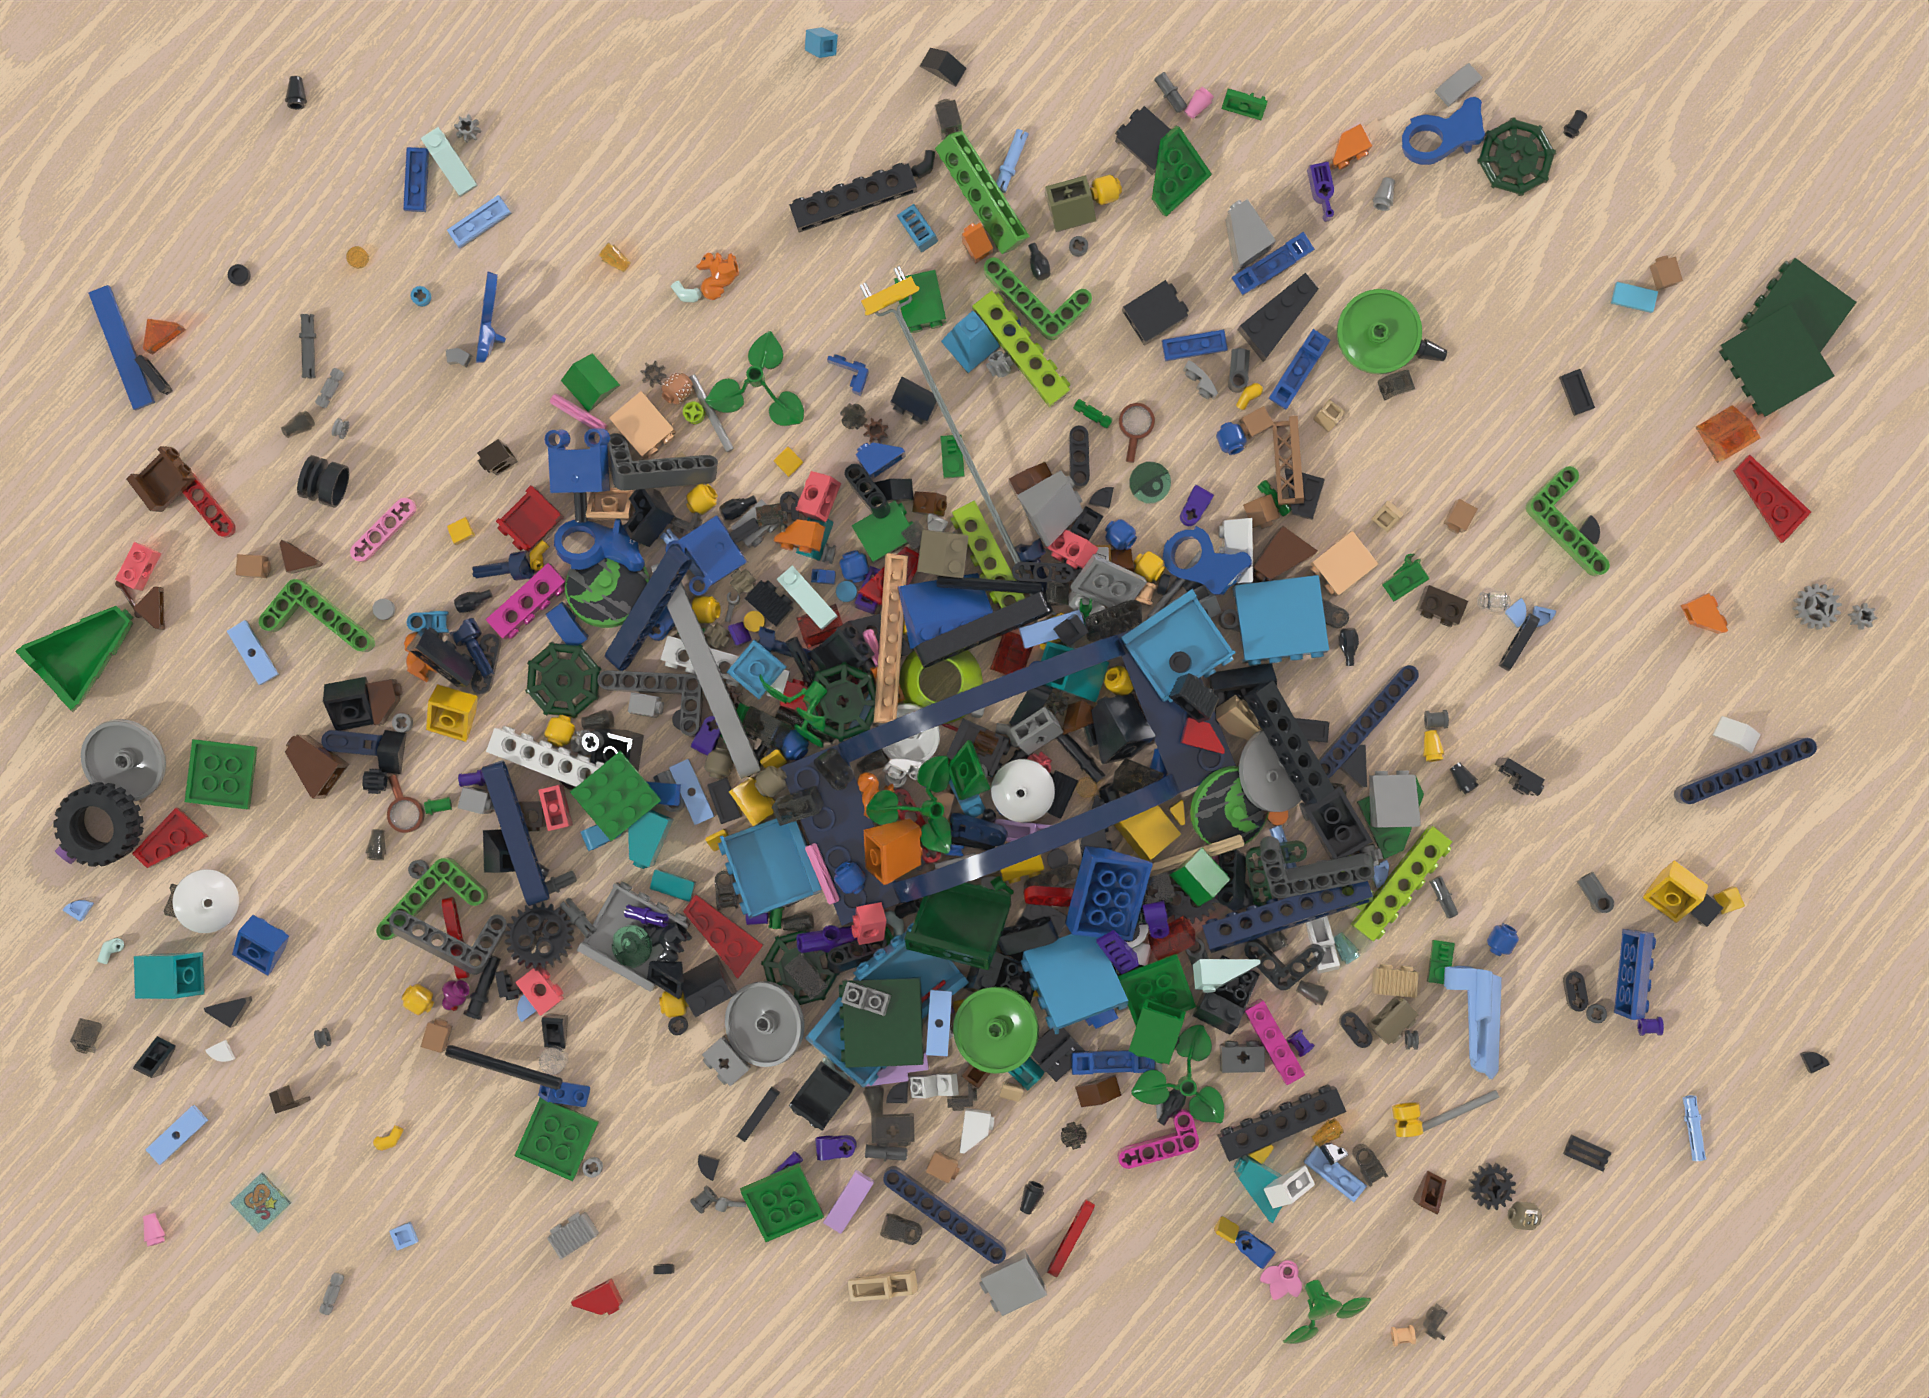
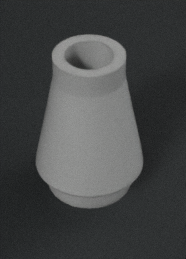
M1383 178L1373 198V206L1376 209L1388 211L1393 206L1394 179Z

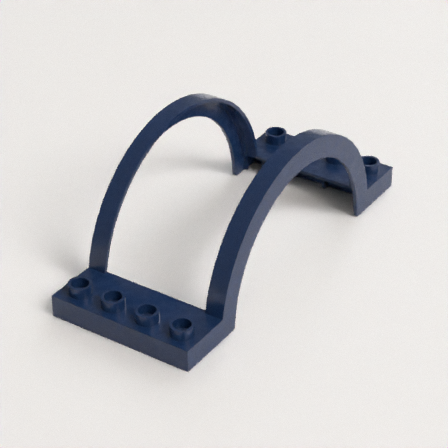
M1129 630L971 688L780 768L787 775L785 781L810 845L813 843L817 844L840 897V900L833 905L841 925L853 922V916L856 914V907L882 902L883 909H886L898 903L922 898L988 875L1133 817L1175 797L1181 792L1199 786L1206 777L1218 769L1236 766L1220 724L1216 720L1215 712L1205 722L1210 723L1225 749L1224 754L1180 743L1186 719L1192 717L1174 701H1162L1120 639L1131 631ZM1122 656L1146 720L1156 736L1154 740L1168 773L1166 777L1032 834L912 878L897 882L894 880L889 884L883 885L866 869L864 830L873 828L874 825L871 819L864 816L862 794L857 785L850 762L1002 700ZM1201 677L1198 678V679H1199V682H1201V684H1203V681H1202ZM844 862L856 863L866 875V880L863 884L864 888L857 894L844 893L834 881L836 868Z

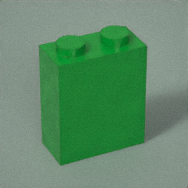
M936 270L905 276V278L911 276L915 285L919 287L918 292L912 295L911 302L900 308L910 333L920 332L922 328L929 326L931 329L942 327L943 323H946V316ZM894 278L895 284L898 283V278ZM909 296L900 300L899 304L907 301Z
M896 500L889 503L890 513L887 517L879 519L870 514L851 525L873 564L884 558L886 554H891L917 539L915 533L918 530L913 521L908 523L904 516L908 514L902 503L897 504Z
M1145 999L1129 1052L1139 1057L1153 1059L1160 1064L1165 1063L1169 1065L1186 1012Z

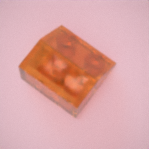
M1733 405L1696 426L1697 431L1717 463L1761 439L1751 420Z

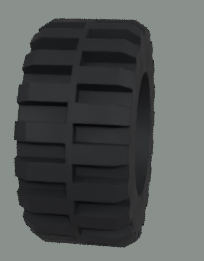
M103 782L86 785L68 794V797L60 802L61 807L56 809L55 816L58 819L53 820V827L57 828V832L54 833L55 838L61 841V844H59L62 850L66 849L68 851L66 855L71 859L77 858V863L83 865L88 862L90 867L106 866L128 855L134 850L133 847L138 845L140 841L138 836L143 834L144 829L140 827L144 820L143 816H139L138 811L141 810L139 804L135 805L133 802L135 798L131 794L127 796L125 794L126 790L122 787L115 789V784L107 783L104 785ZM89 806L98 807L110 816L114 827L110 842L98 841L88 833L84 823V816Z

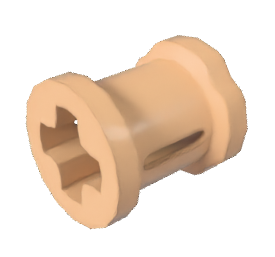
M1147 582L1134 601L1152 606L1151 600L1158 586Z
M1409 1325L1408 1328L1398 1329L1391 1327L1393 1346H1398V1344L1402 1343L1416 1344L1414 1326Z

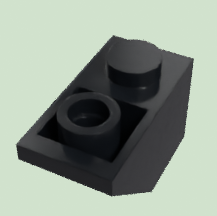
M483 830L484 873L515 872L502 830Z

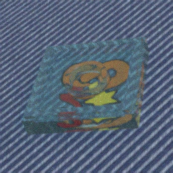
M263 1172L230 1202L258 1233L263 1231L291 1204L289 1199Z

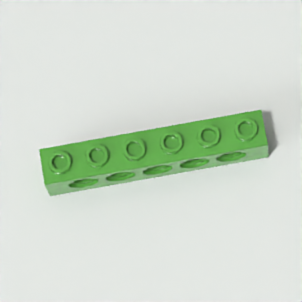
M963 130L949 134L935 148L940 159L948 168L952 178L960 187L962 194L967 198L973 211L979 217L1001 254L1015 250L1030 236Z

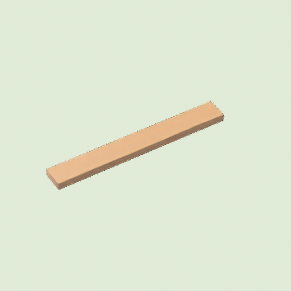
M886 554L874 723L885 724L897 719L904 620L898 587L906 585L908 556Z

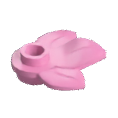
M1285 1260L1278 1266H1269L1261 1274L1260 1281L1270 1284V1294L1273 1300L1282 1298L1288 1292L1292 1296L1298 1297L1302 1290V1282L1298 1278V1267L1293 1261ZM1286 1267L1291 1268V1272L1289 1274L1284 1273V1269Z

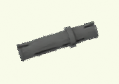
M300 314L301 333H299V338H301L302 378L313 379L316 378L314 314Z

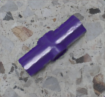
M828 925L821 931L798 934L796 940L798 951L801 953L819 950L829 953L831 949L855 941L857 938L853 937L851 926L837 928L836 926Z

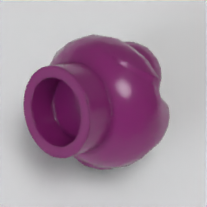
M450 980L443 985L442 992L445 997L442 1000L443 1008L456 1011L458 1006L466 1001L470 989L465 981Z

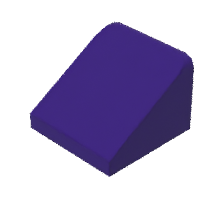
M744 622L728 626L736 646H741L752 640L748 629L744 626Z

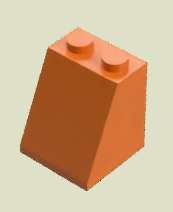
M909 818L864 830L865 867L883 885L889 884L921 865L922 848L920 846V837L922 832L920 826Z

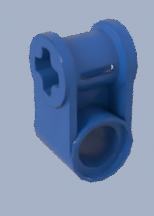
M667 605L654 625L656 628L660 626L661 633L654 634V631L651 630L648 635L655 641L663 640L672 628L675 627Z
M1242 1230L1238 1232L1235 1244L1240 1252L1246 1255L1258 1267L1264 1269L1276 1251L1249 1231ZM1243 1239H1244L1245 1241L1248 1240V1241H1249V1244H1248V1245L1245 1244V1243L1242 1244V1240H1243Z

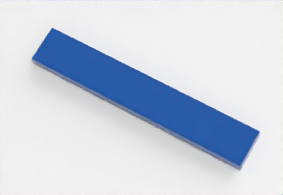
M106 285L88 292L133 410H138L155 403L144 372L134 360L137 354L111 287Z

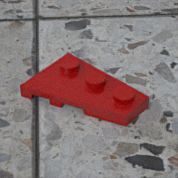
M905 546L896 555L908 556L906 585H909L917 571L919 553ZM885 566L857 592L881 606Z
M177 807L140 844L132 855L146 868H151L209 836Z

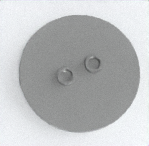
M1263 729L1258 731L1246 743L1241 754L1239 763L1241 786L1247 798L1256 807L1269 812L1287 811L1301 801L1299 793L1290 781L1284 766L1279 762L1278 756L1269 744Z

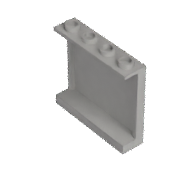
M622 881L620 884L614 883L612 891L593 923V926L597 929L594 934L590 932L591 936L585 938L580 943L577 951L651 992L656 984L647 979L649 962L657 961L664 948L661 944L649 947L642 941L633 949L618 954L615 939L622 927L637 925L643 929L646 924H642L639 920L626 918L624 911H629V909H626V906L630 904L643 909L648 907L652 911L668 914V922L664 921V923L677 922L683 925L686 930L690 923L687 922L688 918L678 912L675 915L669 912L668 906L660 902L655 904L649 901L651 897L645 893L639 892L637 894L631 890L632 886Z

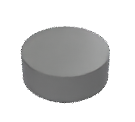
M379 599L373 605V614L378 619L388 620L395 614V605L388 599Z

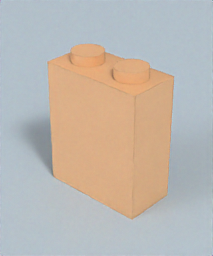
M642 391L609 418L644 459L646 457H653L659 451L657 449L663 443L665 445L668 444L675 437L676 431Z
M1351 531L1310 563L1312 566L1310 570L1314 576L1319 575V578L1324 581L1325 584L1323 586L1330 595L1334 594L1336 597L1377 566L1378 563L1355 533Z

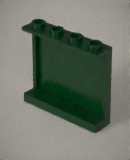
M1793 258L1789 262L1785 261L1779 267L1778 271L1780 273L1777 278L1773 277L1766 285L1768 290L1764 296L1761 294L1753 304L1756 307L1752 312H1747L1741 320L1743 325L1740 327V330L1743 331L1786 305L1791 304L1821 352L1857 302L1797 258Z
M1791 304L1786 305L1720 345L1722 349L1719 350L1722 358L1725 362L1727 360L1731 362L1733 367L1730 368V371L1736 380L1738 378L1742 380L1744 385L1741 388L1746 397L1751 396L1755 401L1752 406L1757 415L1762 414L1764 417L1835 376Z
M963 883L923 897L911 932L907 931L904 938L906 949L989 970L1011 908V894L1003 890L989 889L983 885Z
M921 977L861 981L844 979L842 985H839V998L843 997L847 981L892 995L885 1016L843 1003V1006H840V1019H844V1028L840 1029L841 1041L845 1043V1049H841V1061L845 1062V1068L923 1065Z

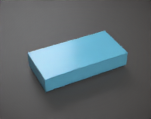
M1616 282L1611 304L1652 313L1654 312L1658 291Z

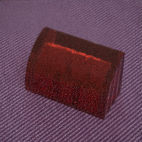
M836 604L829 607L838 617L823 630L819 628L808 614L796 618L807 648L823 643L838 627L843 625Z
M1009 632L1002 635L990 670L1007 675L1026 668L1033 646L1024 648L1021 635Z
M1184 916L1168 924L1169 934L1166 937L1154 938L1151 934L1148 935L1150 948L1157 961L1174 954H1179L1195 945V929Z

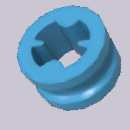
M423 286L413 288L410 295L411 300L421 307L427 306L432 298L429 290ZM420 291L426 295L425 299L422 298L423 301L416 298Z

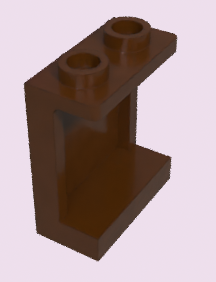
M160 446L158 448L160 454L140 474L131 473L126 478L147 508L154 512H163L196 480L191 473V468L179 457V452L175 448Z

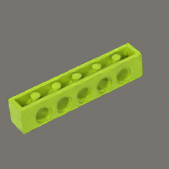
M991 290L972 305V310L988 327L996 341L1008 353L1012 361L1048 407H1052L1070 392V383L1063 375L1061 377L1055 371L1058 368L1051 359L1047 361L1043 356V348L1037 342L1035 344L1029 338L1032 335L1025 326L1021 327L1017 323L1018 317L1013 310L1010 309L1008 311L1003 305L1006 302L999 293L995 294ZM994 310H999L1003 316L999 320H994L990 314ZM1006 327H1013L1016 333L1009 337L1004 334L1003 330ZM1025 343L1029 349L1025 353H1020L1016 348L1017 345ZM1032 360H1039L1042 366L1034 370L1030 367L1029 363ZM1051 376L1055 383L1052 386H1046L1043 383V378Z
M975 500L952 512L953 517L950 520L956 530L960 528L962 534L968 535L967 547L972 552L970 558L975 567L979 565L982 571L979 574L980 578L996 579L1002 577L1005 580L1016 581ZM967 522H975L977 529L974 532H968L965 529ZM976 541H985L987 544L986 549L983 551L976 550L974 546ZM987 559H993L996 562V567L988 570L985 568L984 562ZM999 591L989 593L994 605L998 603L1001 609L1006 607L1003 600L1007 596L1014 597L1016 602L1025 599L1023 593Z
M1429 825L1387 877L1385 883L1375 892L1373 901L1369 902L1363 911H1360L1351 925L1371 941L1379 940L1386 932L1384 929L1389 922L1393 923L1398 917V910L1402 906L1405 907L1411 901L1412 897L1410 895L1415 889L1419 890L1425 883L1424 878L1428 872L1431 874L1437 868L1438 863L1436 862L1440 857H1445L1450 852L1452 841L1434 826ZM1431 845L1434 853L1431 857H1427L1425 855V848ZM1415 862L1421 865V870L1417 874H1414L1411 870ZM1401 879H1406L1408 882L1405 890H1400L1398 887ZM1389 895H1392L1395 899L1391 907H1387L1385 904V899ZM1375 912L1381 913L1382 918L1379 923L1372 921V915Z

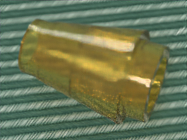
M607 243L599 254V257L602 258L601 261L621 270L623 273L631 264L615 244Z
M1336 1118L1329 1119L1311 1137L1319 1147L1340 1138L1344 1130Z

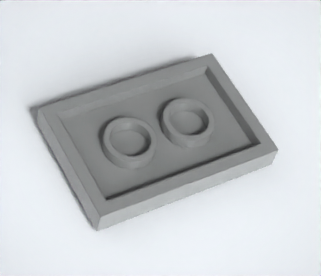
M1093 554L1070 587L1073 592L1091 598L1124 614L1147 581L1145 577Z

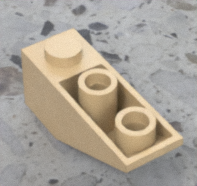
M1237 695L1216 708V720L1229 734L1249 740L1255 733L1262 730L1247 702L1241 701Z

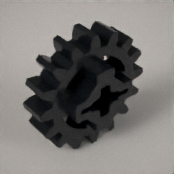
M1486 1163L1485 1169L1482 1166H1478L1480 1172H1472L1475 1178L1469 1179L1473 1186L1468 1189L1470 1192H1475L1471 1197L1474 1200L1478 1199L1477 1204L1479 1206L1485 1203L1487 1210L1491 1208V1205L1495 1210H1498L1499 1204L1506 1207V1200L1512 1202V1198L1509 1195L1510 1193L1516 1194V1191L1511 1188V1186L1516 1185V1182L1510 1180L1513 1175L1506 1173L1507 1168L1503 1166L1500 1169L1498 1163H1495L1493 1167L1490 1163ZM1495 1173L1502 1175L1504 1180L1497 1179ZM1493 1182L1496 1184V1186H1493V1190L1491 1191L1488 1187L1492 1186ZM1480 1193H1487L1490 1200L1483 1198Z

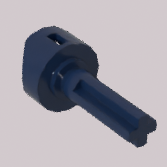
M1041 538L1035 540L1032 545L1019 544L1014 547L1021 562L1041 563L1039 558L1046 553ZM1030 566L1031 571H1032V574H1033V570H1034L1035 566ZM1039 567L1036 571L1037 576L1041 579L1047 578L1044 568ZM1041 583V592H1044L1047 598L1053 596L1050 584Z
M527 551L511 553L509 561L473 566L472 575L475 578L511 574L512 578L518 581L531 579L534 576V570L530 567L526 558Z
M474 618L464 620L457 631L449 633L456 646L466 645L467 650L485 679L492 676L494 672L476 640L481 636L482 632Z
M759 627L758 635L760 639L757 641L770 653L774 651L793 657L785 642L775 640L774 630ZM803 648L807 658L811 661V657L808 655L811 650Z

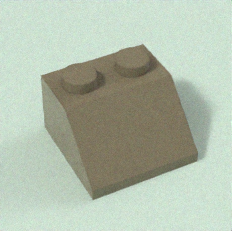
M922 529L917 572L963 578L968 535Z
M1395 996L1367 1025L1386 1044H1394L1401 1038L1402 1035L1400 1033L1405 1028L1409 1029L1416 1023L1417 1020L1415 1018L1418 1014L1404 998Z

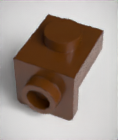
M915 491L912 512L944 516L947 508V496L934 492Z

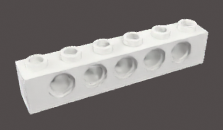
M667 636L661 660L666 661L665 666L677 669L678 665L686 667L685 672L696 675L690 659L687 662L680 660V653L686 650L682 640ZM710 648L719 671L722 663L728 662L732 666L740 657ZM784 670L771 687L783 694L791 672ZM720 671L722 678L726 679V684L738 687V681L728 673L723 674Z
M507 726L494 728L486 750L490 754L573 786H578L586 779L585 774L588 769H590L592 774L604 764L601 762L591 763L589 762L590 758L578 754L577 757L570 755L571 751L559 747L558 750L552 748V743L540 740V742H536L531 735L521 733V735L515 734V729ZM513 740L516 742V748L514 750H512L511 743ZM532 747L535 750V754L533 757H531L529 753ZM552 754L554 761L550 765L548 758ZM569 762L572 763V770L570 772L567 770Z

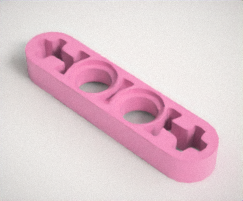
M408 498L399 499L351 547V557L359 562L369 560L416 512L415 503ZM403 503L410 504L408 506L410 511H403L400 514V516L403 517L402 519H400L399 516L393 513L394 511L400 513L403 510V507L401 506ZM388 517L396 519L395 527H386L385 521ZM377 531L381 534V540L378 543H373L370 537L373 532ZM365 540H366V542H367L369 545L373 546L372 549L369 548V547H367V548L363 551L364 554H365L364 557H362V556H358V557H357V555H358L357 549H358V548L363 549V548H365V547L367 546V544H364V541H365Z

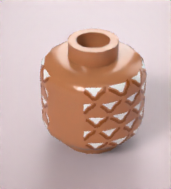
M673 373L661 385L662 397L668 403L681 404L692 394L693 383L691 379L684 373Z

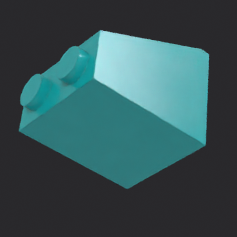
M1047 642L1041 661L1074 650V648ZM1102 662L1046 683V685L1079 698L1097 702L1110 662Z
M651 809L628 828L629 859L634 861V866L645 869L655 865L673 823V818Z
M203 952L134 956L135 999H177L204 995Z
M1247 1154L1237 1158L1233 1166L1236 1176L1268 1221L1273 1223L1282 1206L1272 1208L1264 1188L1283 1175L1264 1164H1260Z

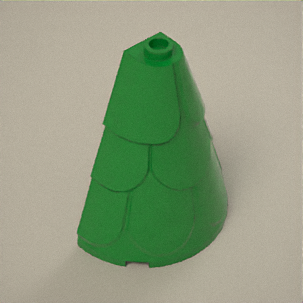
M117 606L82 618L80 622L26 643L15 652L57 694V697L74 712L81 706L96 680L100 678L112 655H116L133 626L131 620L134 617L126 609L121 611Z

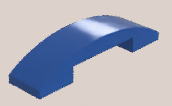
M1302 232L1279 249L1231 278L1243 296L1288 269L1315 249L1305 233Z
M1312 329L1268 399L1286 410L1331 340L1315 329Z
M1129 1050L1072 1053V1075L1117 1072L1144 1073L1148 1070H1155V1061L1153 1059L1136 1056L1129 1052Z

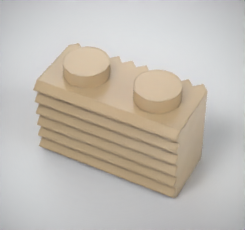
M1380 963V967L1373 968L1372 993L1417 998L1419 972L1413 971L1414 967L1401 966V969H1392L1393 965Z

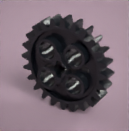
M1174 870L1162 873V877H1155L1159 884L1153 885V888L1158 889L1159 892L1153 894V896L1160 897V900L1157 902L1164 901L1168 911L1167 917L1169 918L1174 915V922L1182 918L1183 924H1186L1187 919H1190V922L1194 924L1195 917L1201 922L1203 921L1202 914L1210 917L1208 910H1216L1213 903H1219L1216 896L1200 907H1195L1192 904V899L1186 895L1185 891L1170 890L1169 886L1180 887L1170 876ZM1177 893L1181 896V903L1179 905H1174L1171 902L1172 894Z
M544 902L541 903L540 907L534 904L532 909L525 905V912L518 909L519 917L511 916L514 923H507V927L511 931L505 932V935L509 937V939L505 940V944L511 945L507 948V951L513 953L511 955L512 959L519 958L517 962L519 965L525 962L526 969L533 965L535 971L538 970L539 965L544 970H546L547 964L554 968L555 960L562 963L560 956L568 957L565 950L573 948L568 942L575 940L573 936L569 935L574 933V929L569 927L572 923L570 920H566L567 914H561L562 910L560 907L554 911L552 903L546 908ZM547 919L548 921L543 927L544 920ZM532 920H539L538 925L535 927H530L529 923ZM551 927H559L556 933H548ZM542 932L544 937H539L537 941L535 936H540ZM524 939L531 940L528 946H521V942ZM536 946L535 953H531ZM543 946L551 947L547 953L540 952Z

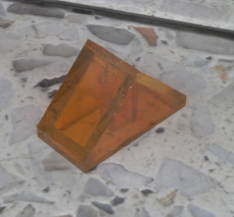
M147 319L143 349L153 355L186 329L175 322Z

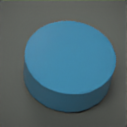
M843 581L838 584L836 595L843 602H851L857 595V588L852 582Z

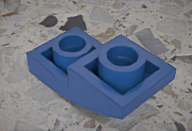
M563 602L546 613L550 623L565 644L579 645L588 639L589 635L575 621L576 616Z

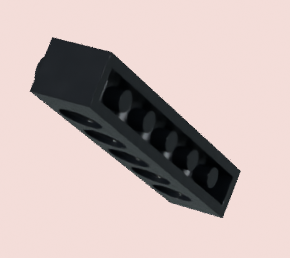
M898 163L888 171L878 170L873 172L870 177L864 178L862 176L855 178L850 184H837L832 187L833 190L827 192L820 190L813 193L812 197L806 199L804 197L797 198L789 206L800 233L916 193L917 186L909 163L905 165L904 163ZM891 178L898 180V184L894 187L887 185V181ZM871 185L879 188L874 194L867 191V188ZM856 192L859 196L856 200L852 201L847 198L848 194ZM836 199L839 203L836 207H829L827 205L828 201ZM810 206H817L819 208L816 214H810L807 211Z
M1272 680L1260 683L1244 695L1248 707L1254 713L1259 726L1263 729L1269 744L1276 752L1279 762L1284 766L1290 781L1294 784L1304 804L1319 803L1334 791L1333 785L1275 682Z
M1324 1085L1318 1088L1319 1092L1312 1095L1305 1093L1299 1096L1298 1101L1293 1103L1291 1101L1284 1102L1279 1105V1109L1271 1111V1109L1265 1110L1259 1114L1260 1117L1253 1120L1252 1118L1242 1120L1237 1127L1228 1126L1221 1129V1133L1217 1136L1226 1158L1230 1162L1345 1113L1346 1109L1337 1088L1334 1085ZM1318 1100H1324L1325 1102L1321 1110H1316L1314 1107ZM1299 1108L1305 1109V1115L1302 1118L1295 1117V1112ZM1283 1116L1286 1118L1285 1124L1280 1127L1276 1126V1119ZM1259 1125L1266 1126V1132L1262 1135L1256 1134V1128ZM1240 1133L1247 1134V1139L1243 1143L1236 1141V1137Z

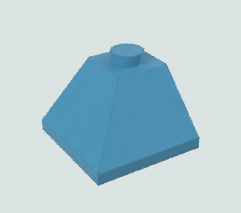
M974 311L957 323L941 341L967 373H970L1000 347L988 327Z

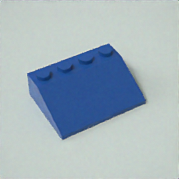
M978 573L964 575L967 578H980ZM937 580L898 587L910 649H914L922 642L993 612L984 590L937 587Z
M1085 846L1065 922L1071 934L1102 937L1115 930L1123 940L1132 941L1153 863L1106 848Z
M1623 929L1614 1013L1631 1020L1645 1018V1013L1649 1011L1647 994L1651 990L1649 975L1654 965L1651 955L1652 950L1656 946V938L1653 937L1654 933Z

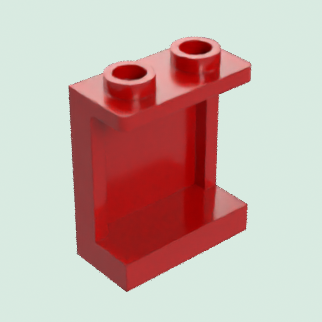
M532 485L525 490L527 493L501 519L498 518L496 520L499 524L497 529L504 536L509 534L514 539L512 544L518 550L522 551L524 549L527 552H530L564 518Z

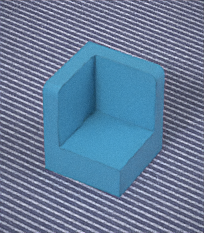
M823 27L807 29L805 51L818 58L836 56L838 35Z

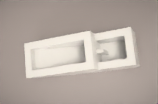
M1312 906L1304 907V909L1312 908ZM1328 917L1307 922L1306 927L1310 945H1320L1325 953L1321 963L1316 966L1318 974L1338 970L1340 964ZM1314 952V953H1313V957H1314V956L1317 957V956H1318V952Z

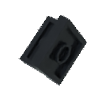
M1063 1027L1059 1029L1058 1034H1055L1053 1028L1049 1029L1038 1040L1031 1056L1039 1063L1042 1070L1047 1072L1057 1082L1072 1068V1053L1086 1051Z

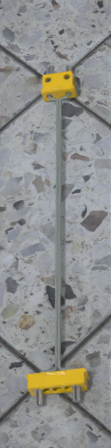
M897 266V269L895 267L893 270L899 280L898 283L874 295L871 294L867 283H863L864 287L862 284L860 285L865 299L861 300L865 309V316H870L874 313L877 316H884L890 312L895 314L1015 564L1021 562L900 312L901 307L911 302L912 295L918 292L919 287L915 285L911 276L905 278L901 267ZM909 296L907 301L898 305L897 311L889 309L883 313H878V311ZM1020 566L1019 572L1023 578L1024 574L1027 573L1024 567ZM1053 611V612L1051 613V614H1053V616H1050V617H1048V618H1046V619H1049V618H1052V617H1055V616H1058V615H1062V614H1064V613H1063V612H1059V613L1056 614V613ZM1060 638L1048 642L1056 644L1061 640ZM1047 642L1039 644L1041 650H1045Z

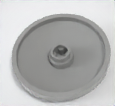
M126 719L106 721L98 725L86 736L81 748V764L90 784L92 785L97 782H103L104 785L107 783L115 784V789L122 787L126 790L125 794L127 796L131 794L135 798L133 802L141 800L154 792L164 778L166 759L163 748L155 735L137 722Z
M758 981L742 987L731 998L725 1014V1029L731 1046L742 1059L756 1066L772 1067L787 1061L799 1049L804 1036V1017L799 1003L786 988L773 982Z

